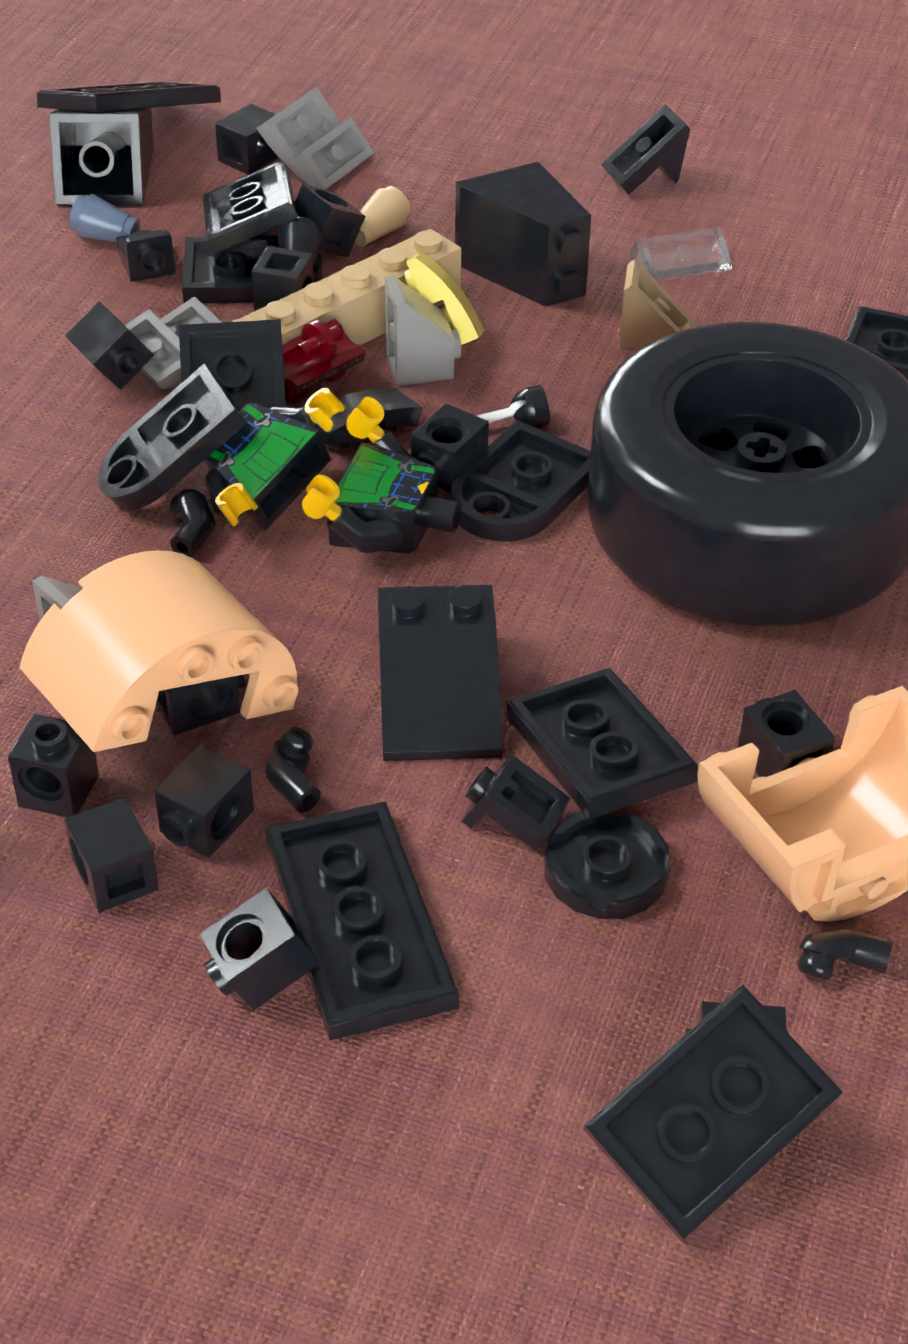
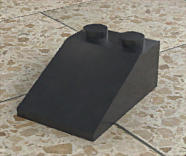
M492 585L378 588L383 761L502 757L497 633Z

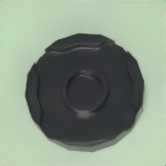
M623 811V817L604 814L589 820L581 812L569 816L553 829L544 853L545 880L555 897L573 911L598 919L626 918L646 911L661 898L669 879V848L659 831L637 815Z

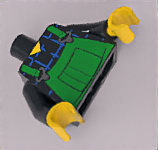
M323 388L315 392L308 399L304 407L272 406L268 409L256 403L246 404L240 412L248 423L204 460L209 468L205 477V483L213 511L217 515L226 517L232 526H236L239 523L237 518L246 512L266 531L309 485L312 479L332 460L318 429L322 428L325 432H329L332 429L334 423L330 418L334 414L345 410L346 407L328 388Z
M365 397L348 416L346 425L351 435L360 439L368 437L372 443H362L338 485L328 476L316 475L306 488L307 495L302 501V508L308 517L320 519L326 516L328 518L329 545L356 548L361 553L388 551L409 554L417 550L427 528L454 533L460 521L461 502L438 497V471L433 465L421 462L408 453L390 430L384 432L378 426L384 418V409L374 398Z

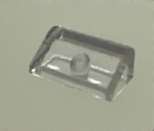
M721 227L636 239L629 252L631 261L635 259L657 282L731 271L733 268Z

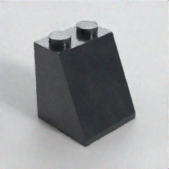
M151 108L105 112L58 109L49 113L55 204H74L79 195L88 197L91 194L100 197L110 204H144L153 154Z
M539 162L456 182L455 244L461 247L462 268L545 307L586 296L591 214Z

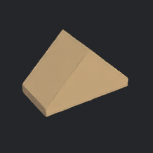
M635 259L627 265L619 348L639 350L661 337L696 327V321Z

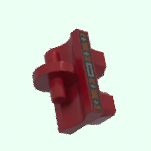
M336 319L325 324L319 320L305 324L302 328L301 336L282 345L285 396L289 401L295 402L307 396L308 389L323 381L332 383L345 376L347 369L364 361L366 350L348 338L342 325Z

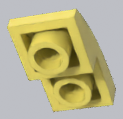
M423 252L408 259L406 262L409 270L404 272L407 285L432 304L443 300L445 307L441 310L450 329H457L461 345L479 338L485 330L469 299L453 278Z

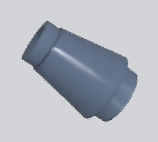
M94 194L88 197L79 195L74 201L70 212L69 227L71 230L77 231L81 238L117 242L116 237L128 236L139 231L140 219L132 217L130 214Z

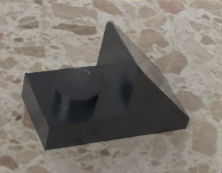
M665 104L601 165L628 195L658 168L674 183H677L681 173L690 128Z

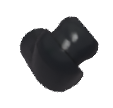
M183 489L179 494L173 496L170 501V512L178 510L180 514L175 519L184 522V525L171 539L170 544L174 552L193 557L214 531L216 521L204 494L195 489Z
M290 727L283 731L281 740H277L274 743L266 764L265 774L268 781L298 812L303 813L311 810L318 803L321 791L305 776L310 760L308 752L313 747V739L302 728Z
M848 928L808 934L798 947L803 951L797 966L801 973L825 980L832 975L835 959L886 973L893 941Z

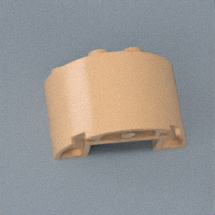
M156 550L130 554L104 564L80 579L78 583L83 589L71 598L62 609L53 604L43 616L27 643L19 667L93 752L147 741L158 694L162 690L248 674L250 678L240 713L246 719L292 710L298 695L296 667L287 648L199 562L189 556L172 551Z
M903 686L876 696L869 695L858 703L853 704L840 749L817 758H807L796 766L774 775L758 777L753 780L759 755V749L753 743L728 752L716 753L708 759L699 762L697 774L698 787L704 803L799 912L807 911L816 921L845 920L870 912L908 891V691Z

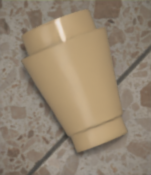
M388 186L385 189L379 188L372 194L360 210L366 217L354 243L357 246L365 247L367 244L406 224L407 217L411 213V206L403 192L396 187Z

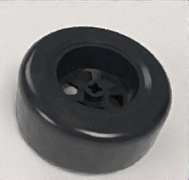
M727 322L709 324L681 330L645 345L634 352L611 374L600 392L594 410L587 500L590 521L600 546L611 561L640 588L674 607L713 620L753 626H789L823 621L859 608L892 586L908 566V380L889 363L856 344L820 331L779 323ZM804 456L808 468L799 467L794 459Z

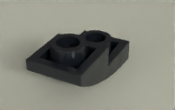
M379 388L353 392L337 397L346 408L343 412H338L330 418L334 423L332 429L329 432H325L322 428L318 430L324 443L333 447L347 448L350 443H371L368 437L360 439L351 435L346 425L348 416L365 397H372L382 405L384 418L378 425L382 430L393 431L397 425L418 426L422 407L397 388Z

